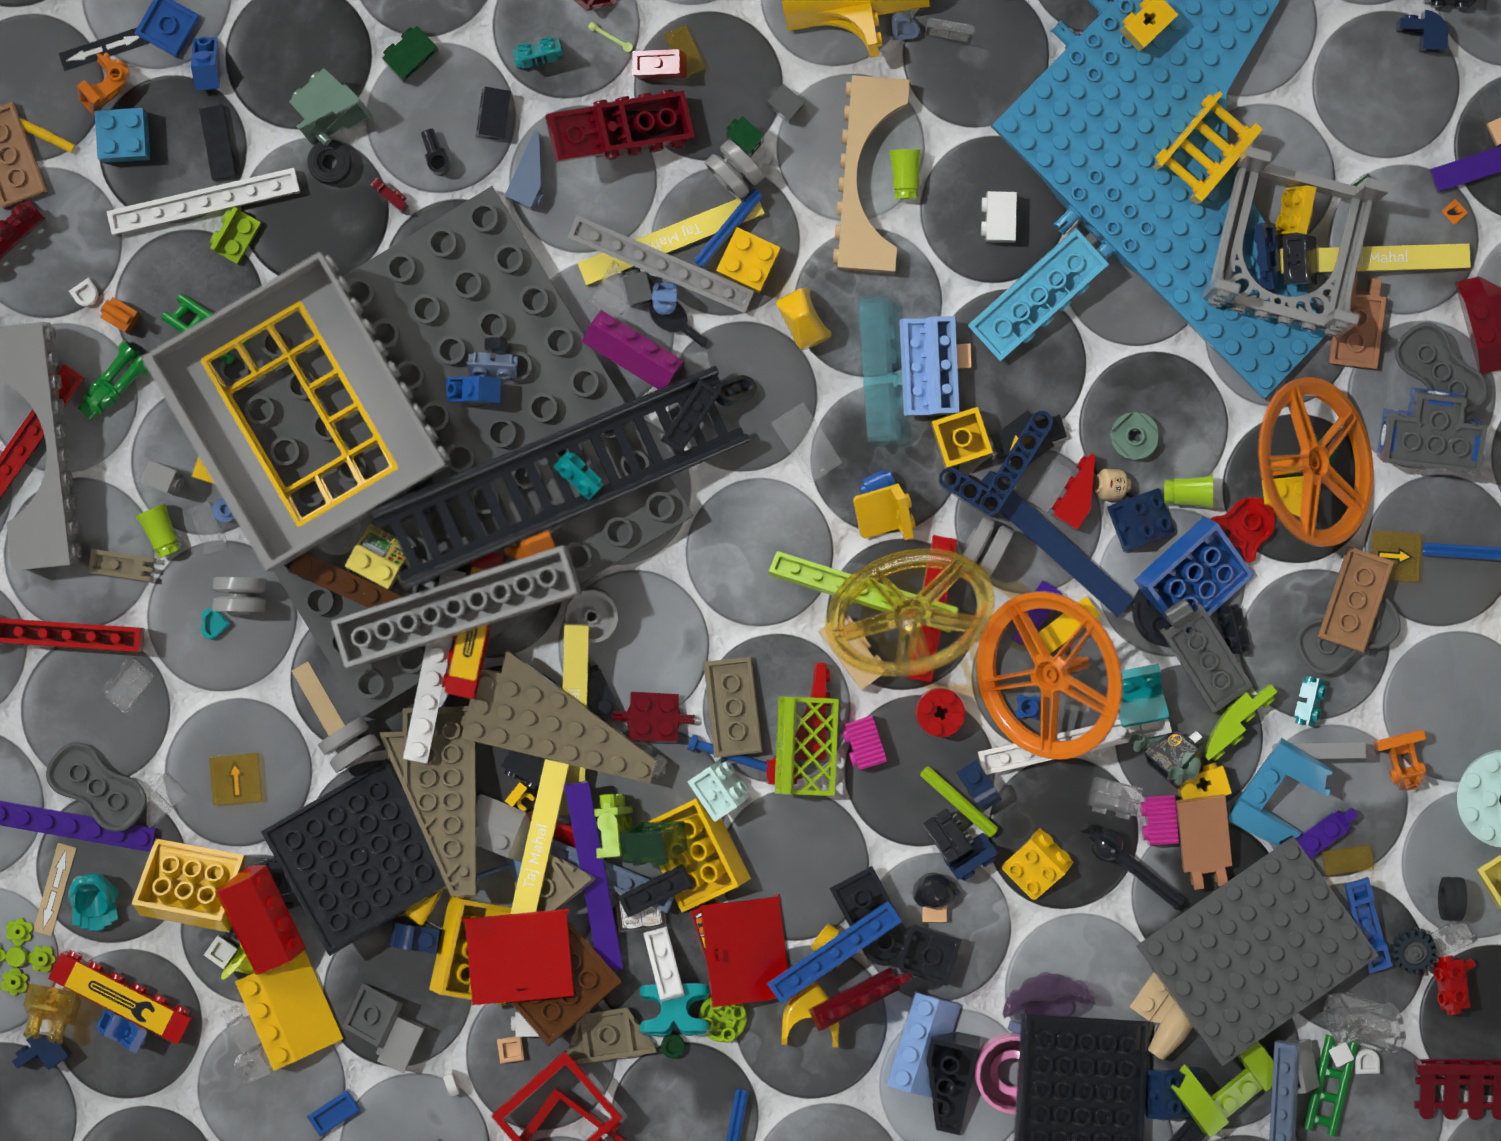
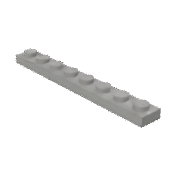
M576 215L568 234V238L743 313L746 312L754 293L751 289Z

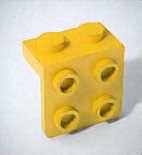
M899 484L854 497L853 503L859 533L862 538H869L899 529L904 540L914 538L912 528H915L916 524L913 515L909 513V508L912 507L911 499L908 493L904 494Z
M1039 828L1025 845L1004 862L1002 869L1031 899L1036 900L1064 876L1074 862L1070 859L1069 854L1062 850L1048 833Z

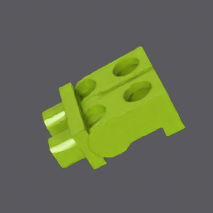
M625 793L600 795L601 809H594L595 817L599 816L597 825L602 836V848H596L597 858L635 855L633 822L629 815L633 813L632 806H626Z

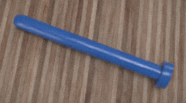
M692 734L687 750L693 752L695 748L714 755L713 744L698 740V736ZM746 755L721 757L767 772L766 762Z

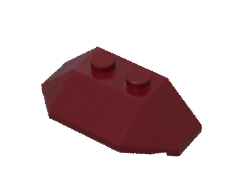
M1480 276L1455 282L1478 371L1483 375L1501 370V287Z

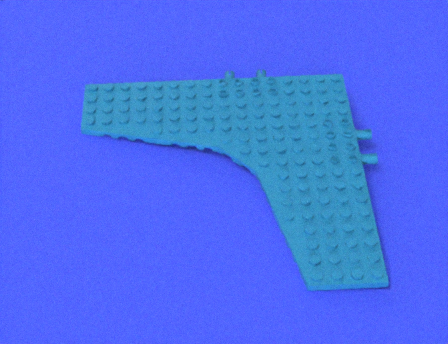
M1087 0L1099 12V16L1080 35H1075L1062 20L1051 30L1066 45V50L990 127L1040 176L1054 193L1055 198L1067 209L1053 223L1056 229L1065 223L1059 230L1061 234L1065 235L1078 220L1101 243L1096 250L1105 260L1112 254L1122 265H1125L1139 276L1264 399L1325 336V331L1318 329L1307 331L1302 329L1299 324L1284 325L1278 323L1276 318L1261 319L1255 317L1253 312L1237 313L1232 311L1229 306L1214 307L1208 305V301L1202 300L1203 292L1210 284L1236 173L1231 167L1207 197L1196 205L1189 199L1194 193L1185 181L1165 164L1158 170L1154 169L1153 166L1157 163L1155 157L1163 148L1168 150L1203 108L1201 102L1208 94L1214 95L1220 91L1223 95L1218 99L1217 103L1227 111V91L1280 0H1165L1176 11L1178 16L1141 51H1138L1119 30L1124 26L1122 21L1131 12L1136 15L1142 9L1139 5L1144 0H1114L1113 2L1108 0ZM1147 17L1143 22L1147 25L1151 19ZM1209 110L1202 118V121L1228 143L1227 124ZM1196 128L1186 137L1211 161L1220 163L1224 158L1222 151ZM1181 146L1171 155L1175 161L1198 181L1201 179L1204 182L1209 176L1207 169ZM1252 201L1244 233L1242 251L1247 270L1260 285L1254 224L1265 223ZM1235 266L1236 272H1232L1231 277L1241 274V269ZM1280 271L1277 272L1279 289L1269 291L1285 297H1298L1308 294L1303 284L1301 286L1284 285V274H1280ZM1240 279L1235 282L1240 284L1238 293L1247 290L1249 285L1247 280ZM1252 290L1248 297L1256 295L1257 299L1259 298L1260 294L1259 292ZM1278 298L1274 300L1275 304L1281 303ZM1311 299L1310 306L1312 310L1320 314L1319 310L1317 309L1316 305ZM1296 303L1297 309L1301 307L1306 311L1304 303Z

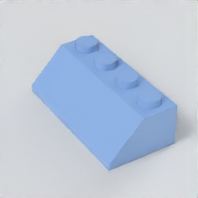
M916 990L914 991L886 1080L887 1086L913 1094L932 1097L926 1062L931 1036L953 1032L961 1007L960 1004Z

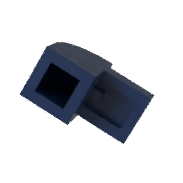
M1424 10L1421 13V19H1418V15H1404L1403 18L1396 22V32L1420 33L1419 52L1444 53L1447 50L1448 28L1443 18L1437 13Z
M977 759L956 772L981 813L1002 800Z
M393 921L389 946L403 950L436 954L440 929L418 926V924Z
M40 1032L26 1038L31 1047L29 1048L28 1045H25L15 1053L17 1058L12 1062L18 1069L38 1055L45 1067L50 1070L69 1057L72 1052L59 1036L49 1032Z

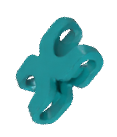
M656 984L643 985L640 988L641 997L646 1001L658 1002L661 1005V1012L655 1019L641 1022L639 1032L644 1036H668L672 1033L674 1027L677 1026L679 1031L685 1036L708 1034L710 1032L709 1023L704 1019L692 1018L688 1011L694 1001L705 1000L709 997L710 987L706 984H682L685 996L661 1002Z

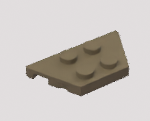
M549 854L537 912L559 910L595 881V877L555 854ZM518 880L514 883V884H515V891H516V886H517Z
M623 1007L589 1012L576 1023L567 1053L577 1064L656 1053L657 1051L650 1038L639 1032L640 1024L629 1008Z

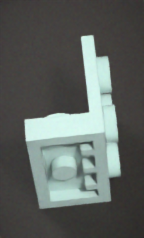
M720 758L688 781V784L714 822L749 798L747 786L743 781L738 780L734 774V767L724 758Z

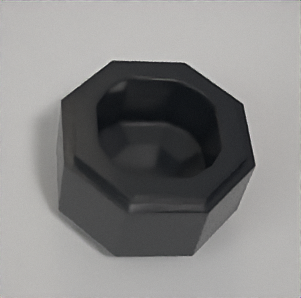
M500 337L486 338L485 350L490 353H503L508 350V340Z

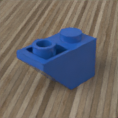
M217 37L193 39L191 71L195 90L219 89L221 74Z
M483 376L447 378L446 402L500 403L501 379Z

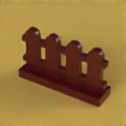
M28 199L23 204H18L6 220L0 221V260L45 219Z
M891 967L808 1010L818 1031H822L900 990L899 985L908 982L913 976L910 971L894 976Z
M1414 1059V1069L1420 1075V1077H1415V1084H1419V1101H1414V1108L1418 1109L1423 1119L1432 1118L1434 1109H1443L1444 1116L1452 1120L1458 1116L1459 1109H1467L1468 1116L1473 1120H1478L1482 1117L1483 1109H1491L1492 1116L1496 1120H1501V1060ZM1484 1075H1492V1078H1484ZM1435 1085H1444L1443 1101H1435ZM1460 1085H1468L1467 1102L1459 1101ZM1484 1085H1492L1491 1102H1483Z

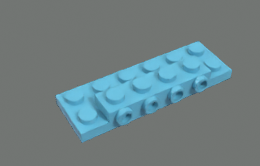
M1075 228L972 320L968 326L1001 361L1021 342L1025 344L1036 335L1034 331L1040 325L1043 328L1054 319L1052 315L1058 309L1061 312L1072 303L1070 299L1076 293L1079 296L1090 287L1088 283L1107 267L1109 263L1084 235Z

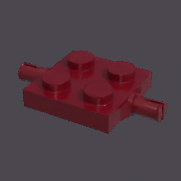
M630 692L628 710H613L612 721H627L626 723L629 728L628 738L631 741L677 743L679 725H694L695 715L680 714L678 707L679 694Z

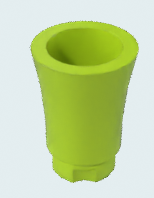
M922 149L889 150L895 199L918 198L917 189H919Z
M1213 475L1196 478H1174V481L1164 480V503L1174 502V505H1192L1213 509Z
M166 503L135 516L146 533L153 550H156L158 558L181 549L177 542L178 538L173 529Z

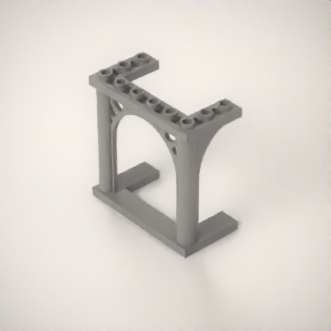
M1248 146L1234 164L1233 170L1237 171L1210 284L1204 290L1202 300L1208 301L1207 304L1214 307L1225 305L1231 307V310L1237 313L1249 311L1255 313L1254 316L1257 318L1268 319L1272 317L1278 319L1280 324L1292 325V323L1301 325V328L1307 331L1318 329L1325 331L1324 334L1327 336L1339 337V335H1343L1358 323L1359 315L1351 313L1350 309L1355 276L1372 206L1389 192L1391 183L1369 177L1365 178L1358 186L1341 183L1268 164L1271 160L1272 152ZM1258 177L1296 187L1313 186L1317 188L1316 192L1351 201L1334 270L1320 288L1309 294L1298 297H1285L1273 294L1261 287L1246 268L1242 245ZM1235 266L1239 267L1241 269V274H1236L1233 277H1231L1232 272H1236ZM1240 279L1247 280L1249 284L1247 290L1242 293H1238L1240 284L1235 283ZM1252 290L1257 291L1260 294L1259 298L1257 299L1256 295L1248 297V295L1251 293ZM1324 290L1331 291L1330 294L1327 296L1330 297V302L1328 301L1326 296L1323 295ZM1278 298L1281 303L1275 304L1274 300ZM1312 298H1318L1322 302L1324 310L1321 314L1312 310L1310 306ZM1296 303H1304L1306 311L1301 307L1297 309Z

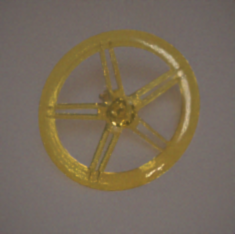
M930 548L892 553L863 566L838 588L826 612L825 629L827 638L834 652L843 661L868 673L902 676L928 671L960 656L980 638L993 614L994 592L991 582L982 568L969 558L958 553ZM930 567L943 569L936 578L913 598H907L886 577V575L910 568ZM959 577L965 579L977 595V611L975 616L930 608ZM878 579L899 598L897 601L892 599L877 581ZM870 584L877 589L893 608L890 611L844 626L845 617L850 605ZM921 626L966 632L953 645L929 657V650ZM896 627L900 628L896 663L870 659L856 651L848 642ZM909 634L906 662L903 663L905 635ZM914 652H915L917 661H913Z

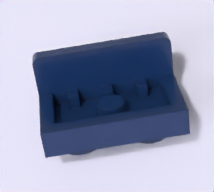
M980 833L973 838L975 842L972 845L973 854L961 860L953 867H949L957 880L960 878L963 881L967 880L976 873L974 871L975 868L981 864L983 867H986L996 860L994 856L998 852L984 833Z

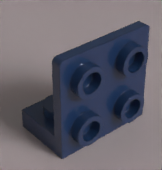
M1159 488L1107 507L1123 552L1175 533Z
M1188 1067L1201 1084L1200 1068ZM1147 1069L1146 1118L1171 1120L1192 1117L1171 1088L1172 1085L1180 1088L1186 1074L1180 1072V1069Z

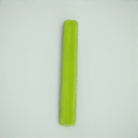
M929 766L924 768L920 776L988 837H992L997 832L998 827L933 769Z

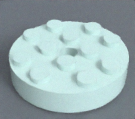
M1501 750L1485 753L1475 759L1462 774L1457 789V806L1464 825L1476 838L1495 847H1501V803L1499 800L1501 795Z

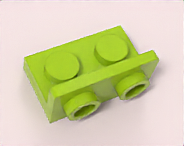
M233 207L231 211L227 210L221 221L224 224L220 231L216 230L212 235L210 249L239 265L262 223Z

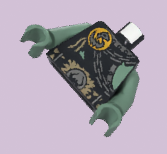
M1178 731L1154 738L1144 737L1140 733L1131 734L1128 743L1134 744L1133 750L1139 752L1141 748L1144 749L1143 752L1147 764L1177 790L1186 781L1197 778L1202 762L1197 748L1205 742L1198 732L1195 731L1187 739Z

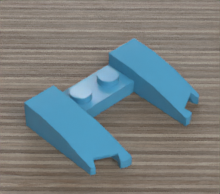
M1281 737L1230 809L1227 818L1253 835L1276 846H1280L1282 840L1292 835L1294 838H1297L1301 835V831L1263 808L1286 775L1328 796L1331 787H1325L1327 775H1332L1333 770Z

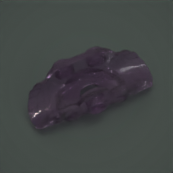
M1043 972L1037 977L1025 980L1020 990H1012L1005 1002L1003 1017L1004 1019L1008 1016L1011 1017L1023 1010V1014L1071 1016L1076 1010L1075 1002L1096 1005V999L1093 996V992L1081 980L1073 982L1070 978H1065L1063 975Z

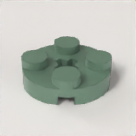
M1126 413L1120 416L1112 426L1110 433L1112 447L1118 455L1125 459L1134 461L1146 458L1156 449L1158 444V427L1154 420L1144 413ZM1130 430L1133 432L1138 430L1141 433L1138 436L1140 439L1138 443L1135 440L1131 442L1128 439L1130 437Z

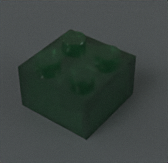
M684 821L641 822L619 834L623 862H632L634 866L644 865L647 862H654V865H665L669 863L668 860L680 857L679 854L688 850Z

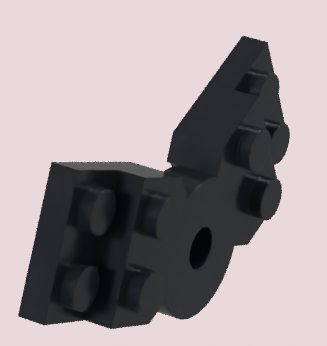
M873 866L829 888L849 927L887 901L895 910ZM899 923L884 933L889 935L892 940L888 947L879 946L877 938L862 949L864 955L874 964L888 966L897 963L900 971L903 973L910 971L912 976L948 986L961 939L915 924L905 929L903 924Z

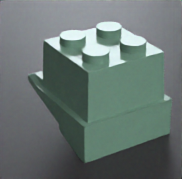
M324 68L321 71L315 72L310 77L309 83L303 88L297 89L289 101L304 119L296 127L311 144L320 141L324 146H327L332 141L329 137L330 135L345 127L349 130L372 116L363 102L346 84L342 85Z

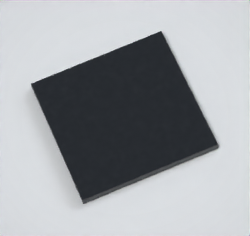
M388 759L383 760L261 831L329 956L447 888L402 784Z
M1021 1013L1014 1141H1143L1150 1022Z

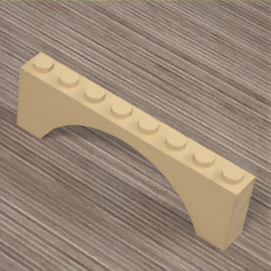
M852 75L851 82H846L845 96H850L849 106L845 105L844 120H848V130L843 129L842 144H846V153H841L840 168H845L844 177H839L838 191L843 192L842 201H837L836 215L841 216L840 225L835 227V239L839 240V249H834L833 263H837V270L895 273L897 247L889 243L874 229L863 211L857 190V166L862 149L872 132L886 118L899 110L907 108L910 82L908 79Z

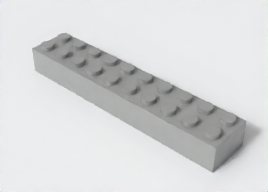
M560 546L333 620L331 623L344 667L353 669L582 595L569 550L565 546Z

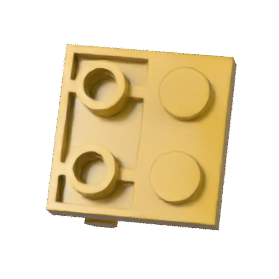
M1306 185L1285 188L1281 196L1282 206L1280 215L1276 219V235L1283 237L1307 234L1308 225L1311 224L1313 215L1312 207L1316 187Z

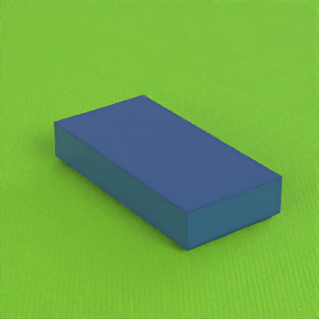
M347 1089L309 1114L307 1118L318 1135L322 1136L360 1111L361 1108Z

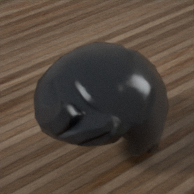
M933 872L924 874L915 882L912 894L913 899L919 906L937 910L952 903L960 891L956 889L955 882H952V880L940 873Z

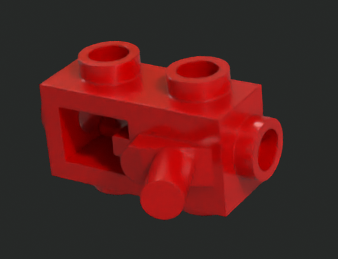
M1453 955L1439 957V962H1434L1435 969L1433 972L1439 992L1437 1001L1441 1006V1011L1446 1010L1447 1015L1461 1014V1009L1470 1008L1466 972L1474 968L1476 964L1471 958L1464 962L1463 959L1454 960Z

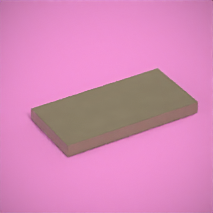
M742 657L703 662L714 758L762 753L752 658Z

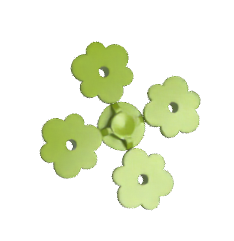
M17 918L16 921L12 920L6 924L8 931L6 938L12 940L16 946L9 948L6 953L1 949L2 946L0 944V961L6 958L7 963L14 967L2 975L4 981L1 983V989L6 992L9 991L12 996L17 995L18 992L23 993L28 988L26 983L28 977L24 973L21 974V970L18 967L23 966L28 960L32 964L33 970L49 972L52 968L51 964L56 961V957L52 955L53 949L50 946H36L33 949L34 952L29 953L27 957V952L20 945L24 941L31 939L30 932L33 930V926L30 922H24L23 918Z

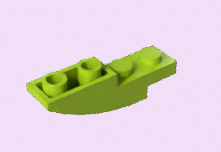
M1268 684L1252 698L1247 692H1244L1231 703L1219 718L1209 736L1203 754L1205 760H1217L1225 753L1223 749L1231 743L1234 746L1244 738L1242 733L1246 729L1240 722L1244 721L1247 723L1256 715L1255 710L1261 705L1265 708L1275 700L1273 695L1277 693V690L1272 684Z

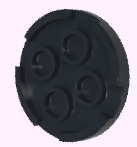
M1138 589L1134 596L1131 610L1136 629L1147 641L1158 646L1170 647L1160 630L1163 628L1168 630L1172 626L1151 604L1142 591Z

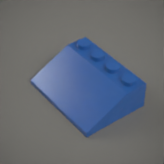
M1203 517L1134 579V582L1151 604L1166 619L1163 612L1183 598L1188 602L1193 611L1197 610L1196 605L1201 604L1210 616L1248 582L1254 574L1218 523Z

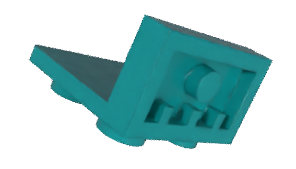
M1159 663L1122 670L1123 695L1119 710L1121 726L1125 728L1169 719V712L1161 685Z

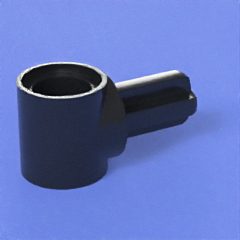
M433 128L426 129L421 132V137L427 154L424 155L427 165L433 174L438 176L445 175L450 169V161L446 150L440 147L435 130ZM436 158L445 159V165L441 169L433 168L432 163Z

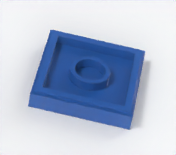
M153 0L134 34L177 58L198 23L200 16L173 0Z

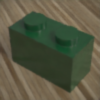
M418 26L414 29L412 27L408 28L401 35V41L396 45L394 43L391 44L383 52V61L403 83L439 51L437 46Z
M743 116L739 120L735 118L726 128L728 130L726 132L727 140H732L749 158L764 143V134Z

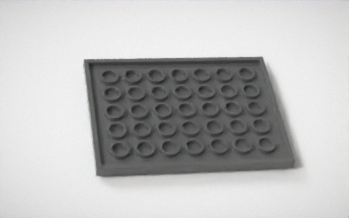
M1294 837L1282 843L1136 945L1221 1067L1379 956Z

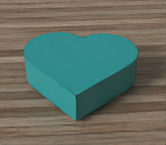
M212 608L205 609L201 615L204 623L201 627V634L206 639L217 638L231 625L220 612L212 611Z

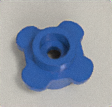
M1019 695L1016 699L1018 702L1016 716L1018 718L1031 717L1032 719H1037L1040 715L1038 711L1040 698L1036 695L1032 697Z

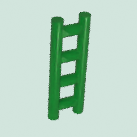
M180 294L177 297V302L181 304L172 315L164 312L161 319L183 333L213 314L184 294ZM191 310L197 316L188 326L180 320ZM250 339L243 342V346H246L249 343ZM233 349L218 358L227 364H231L234 356L229 353Z
M1326 1034L1317 1070L1320 1086L1312 1091L1303 1129L1313 1131L1314 1124L1329 1127L1327 1135L1336 1137L1359 1042L1349 1040L1348 1047L1354 1059L1344 1064L1341 1071L1328 1067L1331 1057L1329 1050L1338 1045L1334 1044L1335 1036ZM1326 1077L1340 1080L1337 1094L1322 1091ZM1320 1100L1334 1103L1331 1118L1317 1115Z

